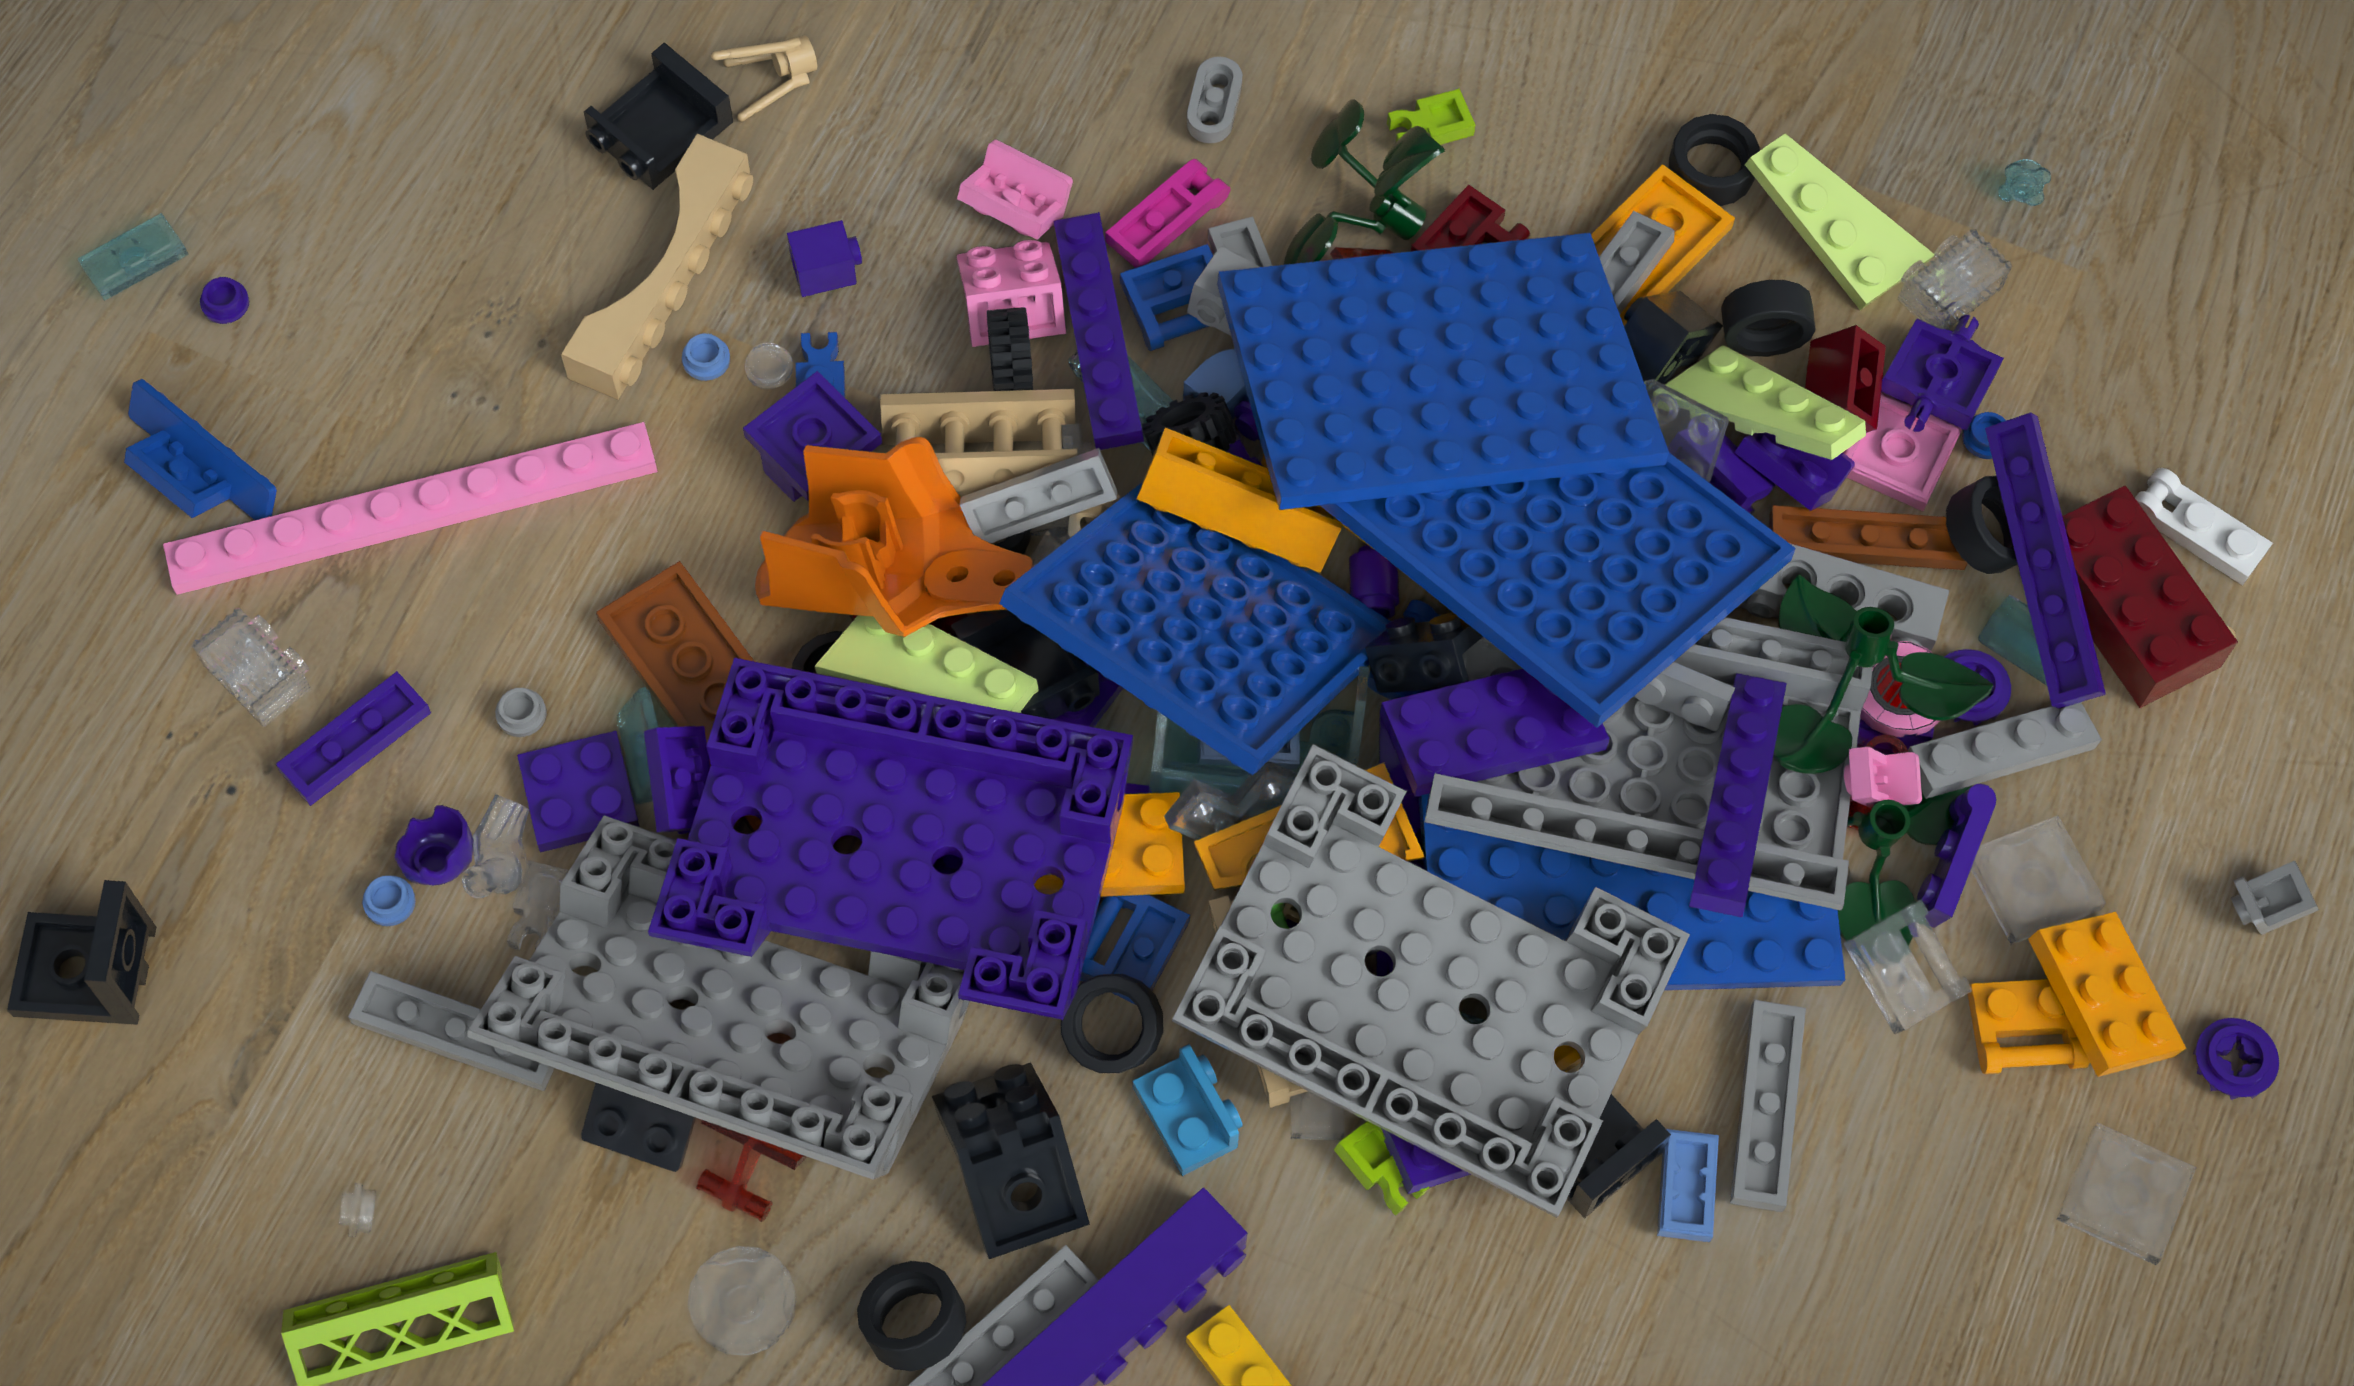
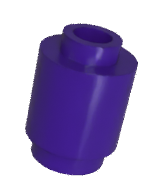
M1362 546L1357 553L1349 558L1350 595L1364 603L1368 608L1389 619L1395 615V607L1400 602L1398 568L1370 546Z

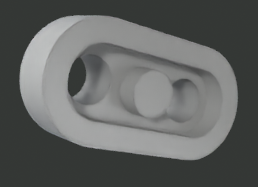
M1212 57L1205 60L1197 70L1187 110V129L1191 136L1200 142H1220L1228 137L1232 131L1242 90V71L1235 61L1226 57ZM1222 84L1225 87L1220 89L1218 87H1213V85ZM1208 121H1211V122H1214V123H1216V124H1215V125H1206V124H1203V123L1208 122Z

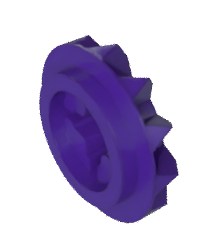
M1972 649L1958 650L1946 655V658L1968 667L1993 684L1988 696L1963 715L1954 718V722L1960 720L1971 721L1976 726L1982 721L1995 720L2005 709L2011 696L2010 678L2002 664L1991 655Z
M2225 1018L2210 1024L2200 1034L2193 1051L2198 1064L2197 1074L2204 1076L2210 1084L2211 1091H2220L2227 1094L2231 1100L2239 1097H2251L2253 1099L2271 1086L2279 1070V1055L2271 1037L2261 1027L2244 1019ZM2235 1043L2239 1058L2248 1063L2238 1070L2236 1076H2234V1071L2231 1070V1062L2221 1057L2227 1056Z

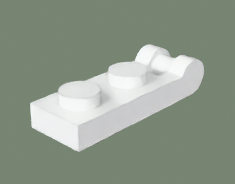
M2165 468L2156 469L2148 479V489L2139 492L2135 497L2159 532L2243 586L2273 543L2182 485L2180 479L2172 471ZM2165 500L2176 507L2175 510L2170 512L2164 508L2162 501Z

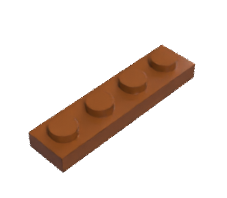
M1777 505L1772 506L1769 514V528L1788 543L1855 563L1965 570L1968 564L1961 558L1952 544L1946 527V517L1823 508H1816L1810 511L1806 507Z

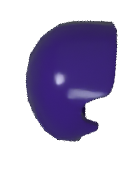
M436 805L434 813L430 818L423 820L410 819L405 835L396 843L394 859L404 876L411 882L421 885H442L451 882L469 867L474 849L473 836L459 810L444 805Z

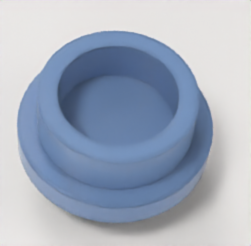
M712 334L696 335L689 340L683 349V367L695 379L704 381L716 379L723 375L729 367V349L721 339Z
M381 876L369 884L364 892L362 902L364 911L371 921L381 926H394L404 922L412 914L416 898L411 885L403 878Z

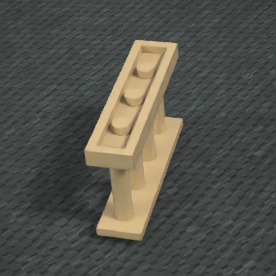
M1074 389L881 394L880 408L883 445H897L914 437L925 438L930 444H945V453L935 454L944 474L960 497L1077 456V449H1062V440H1076ZM1042 441V450L1013 451V442ZM993 442L994 451L964 452V443Z

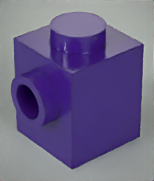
M842 220L787 233L790 258L802 297L857 284L855 265L862 264L861 252L856 236L847 238Z

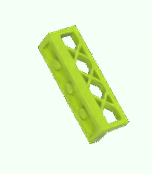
M497 1252L283 1310L281 1334L297 1385L319 1386L514 1332V1324L503 1289L502 1269ZM493 1297L498 1319L476 1324L461 1316L470 1302ZM455 1307L453 1312L448 1310V1308ZM431 1314L446 1322L437 1336L426 1339L407 1331L416 1317ZM402 1321L400 1326L393 1324ZM454 1326L460 1328L458 1330L452 1331ZM371 1329H377L392 1336L385 1350L372 1354L354 1346L362 1332ZM348 1336L346 1341L339 1339ZM401 1341L404 1342V1343H407V1344L398 1346ZM323 1344L338 1351L331 1365L307 1371L301 1349ZM347 1356L353 1358V1359L344 1361Z

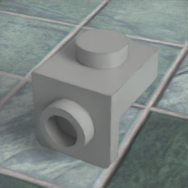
M2292 861L2249 881H2246L2243 876L2233 880L2239 894L2231 897V900L2243 925L2253 922L2261 935L2319 910L2296 861Z

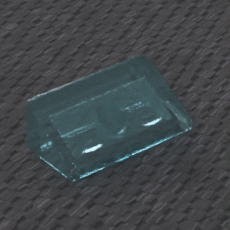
M2008 595L1992 614L1980 633L1978 640L2047 685L2028 605L2013 595Z
M644 687L635 692L617 715L631 789L636 804L653 801L644 731L659 727L650 690Z

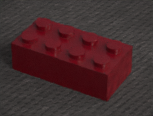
M2126 485L2062 516L2093 642L2139 708L2222 667L2238 643L2237 639Z

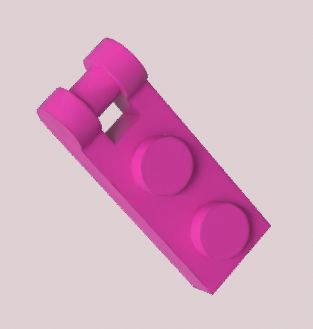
M1192 159L1105 232V242L1135 268L1146 265L1211 208H1218L1227 199L1231 189L1221 179H1212L1207 174V167L1197 159ZM1195 188L1199 193L1193 195L1188 189Z

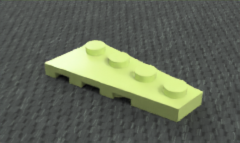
M1787 134L1777 138L1751 156L1745 163L1748 170L1859 310L1865 308L1935 256L1928 248Z
M1724 345L1655 391L1658 407L1672 411L1678 405L1691 409L1692 417L1703 421L1711 422L1714 417L1734 422L1735 430L1745 434L1753 435L1754 433L1764 432L1776 436V443L1830 460H1833L1866 436L1865 420Z
M858 615L815 665L817 674L1017 713H1021V710L1031 697L1039 691L1035 678L931 624H927L906 637L885 632L872 616Z

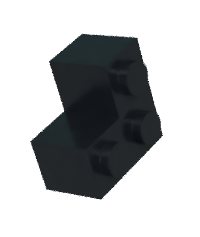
M1681 291L1646 296L1645 298L1640 297L1629 307L1624 316V320L1627 321L1624 328L1652 404L1656 399L1655 391L1667 384L1679 367L1697 363L1723 327L1721 323Z

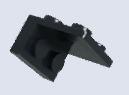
M595 1083L581 1138L583 1141L676 1172L683 1165L696 1117Z
M1612 1094L1599 1118L1603 1120L1602 1125L1567 1197V1200L1584 1219L1663 1153L1671 1136L1657 1119L1643 1129Z

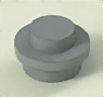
M514 688L507 691L498 701L495 716L499 727L505 733L514 737H526L534 734L543 726L547 710L542 697L538 693L526 688Z

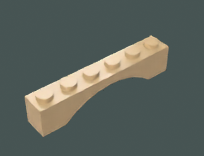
M700 134L695 136L675 169L679 187L680 212L674 236L664 257L652 273L631 293L607 308L585 316L561 354L568 379L618 400L626 386H632L637 381L641 373L643 358L650 347L655 348L660 343L664 334L666 320L672 310L677 311L683 305L687 295V285L695 273L700 274L704 270L709 259L710 247L717 236L721 238L725 235L731 222L733 209L739 200L744 201L748 197L753 185V175L750 174L746 153Z

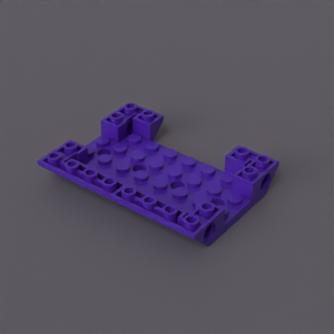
M734 658L706 745L711 767L688 840L677 838L648 934L651 937L752 957L769 933L773 931L962 969L964 974L958 993L959 999L1063 1020L1077 992L1123 808L1133 735ZM744 816H756L762 821L759 829L751 834H741L734 830L737 820ZM845 835L856 836L862 841L860 848L851 854L839 853L833 846L840 837ZM944 855H954L963 862L960 869L952 874H942L935 870L933 866L936 860ZM1045 875H1055L1064 883L1062 888L1054 894H1043L1034 885L1040 877Z

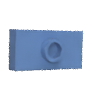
M1666 1129L1671 1136L1662 1153L1657 1236L1711 1242L1714 1228L1719 1135Z

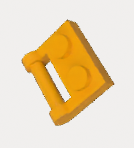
M2048 979L1973 983L1970 985L1967 995L1980 1069L1983 1074H1999L2002 1068L2068 1064L2070 1069L2088 1068L2090 1061ZM2062 1034L2063 1044L2000 1047L1996 1038Z

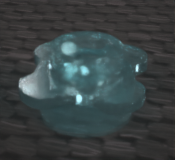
M2028 159L2018 160L2006 166V180L1998 189L1999 197L2004 201L2014 199L2018 202H2026L2030 206L2041 204L2044 201V186L2051 181L2050 171L2039 163Z

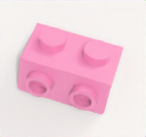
M993 140L988 144L983 165L960 184L957 199L972 206L977 212L989 215L1013 227L1018 233L1038 240L1054 225L1053 221L1060 220L1064 216L1073 180L1070 176L998 140Z

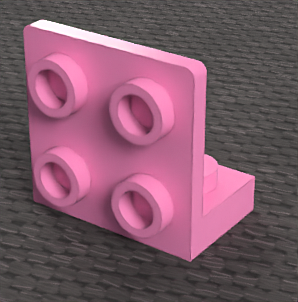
M1025 240L1018 242L1013 247L998 249L981 246L973 248L967 253L957 255L958 268L966 299L972 347L989 345L987 310L1025 307L1028 318L1029 339L1066 334L1061 281L1049 242L1040 243L1036 240Z

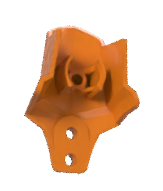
M914 437L902 441L887 453L806 445L803 454L809 489V513L799 518L784 536L766 531L762 532L760 540L765 560L758 569L755 590L761 605L826 613L872 616L885 632L906 637L938 618L981 611L1007 610L999 604L1005 588L1034 567V563L1031 557L1001 548L973 535L960 507L961 497L944 474L936 454L927 439Z

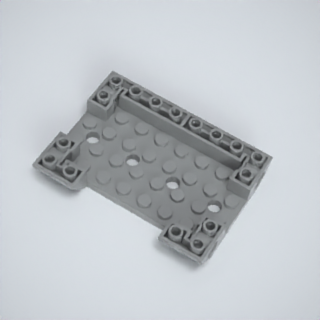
M1313 744L1223 923L1217 930L1173 1016L1172 1022L1557 1218L1602 1125L1603 1120L1599 1118L1638 1035L1648 1026L1690 934L1597 887L1591 892L1565 941L1380 848L1379 845L1407 791ZM1279 903L1293 905L1299 913V923L1289 929L1277 926L1271 918L1272 907ZM1373 950H1381L1387 953L1393 962L1392 972L1382 977L1371 974L1365 966L1366 954ZM1476 998L1485 1005L1487 1017L1483 1023L1470 1024L1461 1017L1459 1005L1463 999ZM1567 1045L1577 1050L1581 1058V1066L1578 1071L1568 1073L1557 1067L1554 1061V1051L1557 1047Z
M603 816L560 884V911L530 960L514 956L469 1027L468 1038L873 1180L888 1174L963 1023L970 1002L958 998L964 970L871 951L868 975L766 940L763 941L754 955L750 957L651 937L648 934V930L677 840ZM580 966H590L598 972L581 976L572 970ZM684 999L692 1002L695 1006L679 1010L672 1007L669 1003L674 1000ZM774 1033H783L790 1036L793 1040H789L784 1044H777L770 1041L767 1036ZM871 1067H881L888 1070L891 1074L883 1078H875L868 1075L865 1070Z

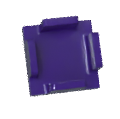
M818 371L743 427L744 437L761 455L765 474L793 502L801 496L809 501V489L803 454L806 445L871 452L882 444L881 433Z

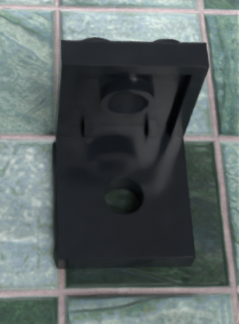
M104 880L97 916L27 913L7 1008L13 1017L138 1025L140 1015L135 1009V1002L139 985H146L149 965L145 961L144 956L148 936L155 937L157 927L126 881ZM71 957H82L85 959L84 969L76 977L66 979L59 976L60 967L67 959Z
M1031 1062L1025 1065L1012 1064L1004 1066L997 1070L994 1075L974 1082L962 1081L954 1083L947 1087L944 1092L932 1096L938 1118L958 1159L984 1250L989 1260L1090 1225L1060 1116ZM1032 1182L1038 1185L1035 1195L1029 1200L1017 1202L1011 1199L1013 1190L1019 1184Z

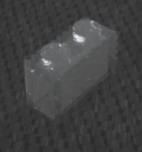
M1971 229L1959 239L1955 235H1951L1937 248L1934 254L1935 258L1927 264L1919 260L1904 273L1901 278L1904 284L1897 300L1917 319L1934 327L1949 330L1950 327L1959 322L1961 316L1973 312L1976 307H1979L1990 296L2001 290L2012 265L2010 261L2005 260L2003 254L1998 253L1997 248H1992L1990 242H1986L1983 236L1978 235L1976 229Z
M236 608L232 614L226 615L223 621H219L216 627L210 628L208 633L203 634L199 640H195L192 647L203 666L265 728L311 690L304 675L309 671V667L294 649L289 647L283 652L273 642L278 637L271 626L260 615L251 620L240 608Z

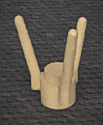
M806 35L782 42L714 51L711 54L713 60H724L723 64L726 67L772 59L777 74L780 77L787 75L790 78L738 113L737 119L740 122L757 114L793 89L810 84L807 73L817 70L814 49Z

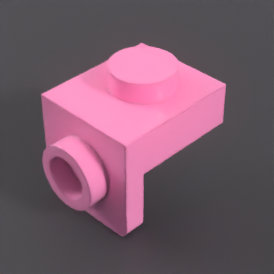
M1870 747L1849 749L1850 764H1847L1844 768V782L1847 792L1852 795V800L1869 808H1872L1882 800H1894L1903 806L1919 804L1922 801L1920 763L1917 754L1905 752L1885 755Z

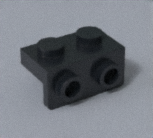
M1454 613L1443 614L1427 622H1416L1414 617H1404L1386 624V630L1365 647L1377 691L1379 693L1431 690L1468 682L1469 679L1462 654L1483 636Z

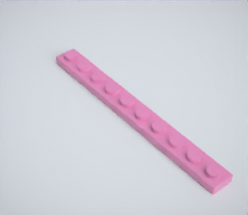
M642 422L164 543L163 546L171 584L176 595L658 471L645 423Z

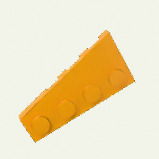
M1384 763L1365 770L1393 784ZM1401 803L1379 847L1406 861L1423 859L1424 854ZM1281 805L1194 841L1214 891L1241 887Z

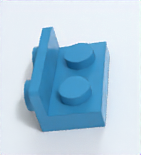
M1190 1044L1179 1049V1058L1133 1080V1089L1182 1176L1238 1148V1129L1243 1127L1239 1113L1231 1100L1226 1099L1222 1101L1213 1084L1217 1083V1077L1209 1060L1204 1054L1197 1057Z

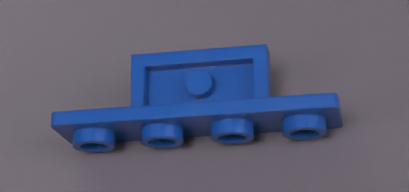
M144 379L133 383L128 415L131 420L151 436L126 448L125 464L191 518L227 500H231L254 520L272 516L277 489L265 476L248 465L232 449L226 447L196 420L189 417L168 400L163 393L157 391Z

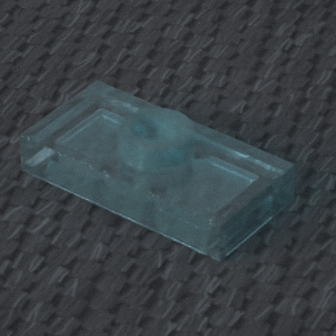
M160 213L79 257L78 261L105 301L188 255V252L164 215Z

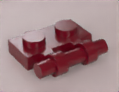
M1468 184L1411 245V251L1478 245L1483 242L1497 243L1525 240L1530 237V231L1521 223H1517L1509 232L1499 226L1504 220L1506 210Z

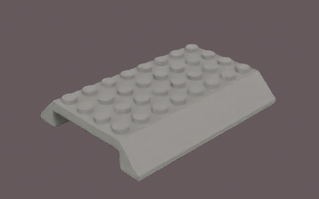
M1725 617L1674 662L1733 687L1736 673L1787 683L1783 706L1802 704L1814 708L1823 716L1830 705L1847 666L1849 655L1845 649L1846 642ZM1484 637L1462 654L1468 681L1523 669ZM1856 667L1837 713L1831 721L1844 726L1851 732L1853 737L1851 749L1857 748L1860 715L1870 691L1873 667ZM1632 697L1603 722L1610 738L1607 749L1604 751L1477 782L1435 773L1429 794L1425 822L1695 879L1730 703L1718 731L1715 732L1703 726L1692 724L1671 711L1667 712ZM1849 755L1838 767L1816 774H1805L1789 770L1781 766L1773 758L1748 891L1842 910L1849 861L1843 860L1851 797L1847 792L1844 782V768L1847 764H1850Z

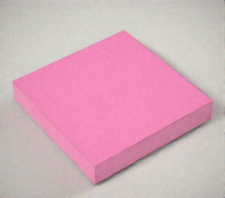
M1881 393L1877 430L1867 432L1865 437L1843 452L1855 463V466L1846 478L1924 511L1960 436L1962 428L1930 414L1922 431H1913L1918 418L1915 419L1909 430L1905 426L1904 420L1912 406Z

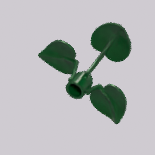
M1354 99L1348 101L1339 112L1338 117L1333 119L1318 137L1312 149L1311 161L1315 167L1323 169L1339 154L1344 161L1375 188V196L1369 207L1370 211L1374 213V220L1335 211L1330 212L1326 218L1318 213L1293 238L1287 250L1284 265L1320 261L1336 238L1338 222L1370 228L1378 234H1382L1385 228H1387L1403 240L1412 238L1425 221L1426 209L1407 197L1398 188L1426 164L1445 152L1443 146L1434 140L1426 129L1414 126L1390 149L1384 159V171L1380 173L1377 179L1348 152L1346 145L1357 136L1364 121L1363 106Z
M1798 575L1783 597L1778 616L1779 628L1846 642L1845 649L1849 655V660L1830 705L1823 716L1814 708L1802 704L1782 707L1773 758L1781 766L1805 774L1827 772L1842 764L1849 755L1853 737L1847 728L1831 721L1837 713L1856 667H1873L1881 662L1885 656L1888 658L1892 678L1897 682L1903 683L1899 692L1902 703L1917 715L1927 719L1944 721L1963 715L1990 694L1993 684L1968 667L1933 653L1916 652L1908 654L1903 658L1899 666L1897 658L1899 644L1896 641L1890 640L1894 629V621L1889 613L1876 607H1864L1856 611L1846 601L1817 588L1804 577Z
M1972 786L1927 799L1922 792V801L1919 804L1903 806L1894 800H1882L1876 803L1866 814L1855 812L1852 816H1848L1847 826H1858L1860 839L1867 847L1876 850L1877 856L1869 875V884L1859 881L1852 882L1846 886L1844 906L1842 910H1838L1840 935L1851 947L1876 964L1889 966L1899 959L1908 948L1917 924V905L1909 888L1897 880L1885 881L1879 884V876L1886 858L1890 855V848L1906 833L1918 843L1937 845L1944 831L1951 829L1954 823L1949 812L1950 803Z

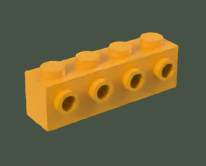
M1166 427L1137 496V500L1149 504L1158 511L1172 513L1196 523L1205 530L1217 531L1241 541L1250 548L1262 549L1288 560L1295 566L1306 567L1321 573L1343 525L1320 505L1279 510L1267 468Z

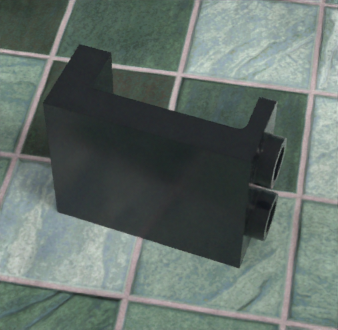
M665 42L651 53L654 70L604 112L600 113L593 106L588 107L584 111L588 129L585 134L593 147L601 153L609 152L617 159L619 166L628 177L635 181L637 179L642 180L652 190L675 172L677 165L697 134L713 140L733 123L729 95Z
M1009 610L975 612L951 625L954 637L1037 680L1039 691L1031 697L1021 710L1022 714L1054 719L1068 711L1077 712L1086 708L1093 702L1095 697L1100 695L1099 677L1096 669L1091 666L1087 667L1083 660L1062 649L1059 644L1031 625L1022 622Z

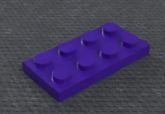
M1524 669L1382 702L1380 716L1415 797L1430 793L1435 773L1477 782L1604 751L1607 749L1610 740L1603 723L1596 728Z

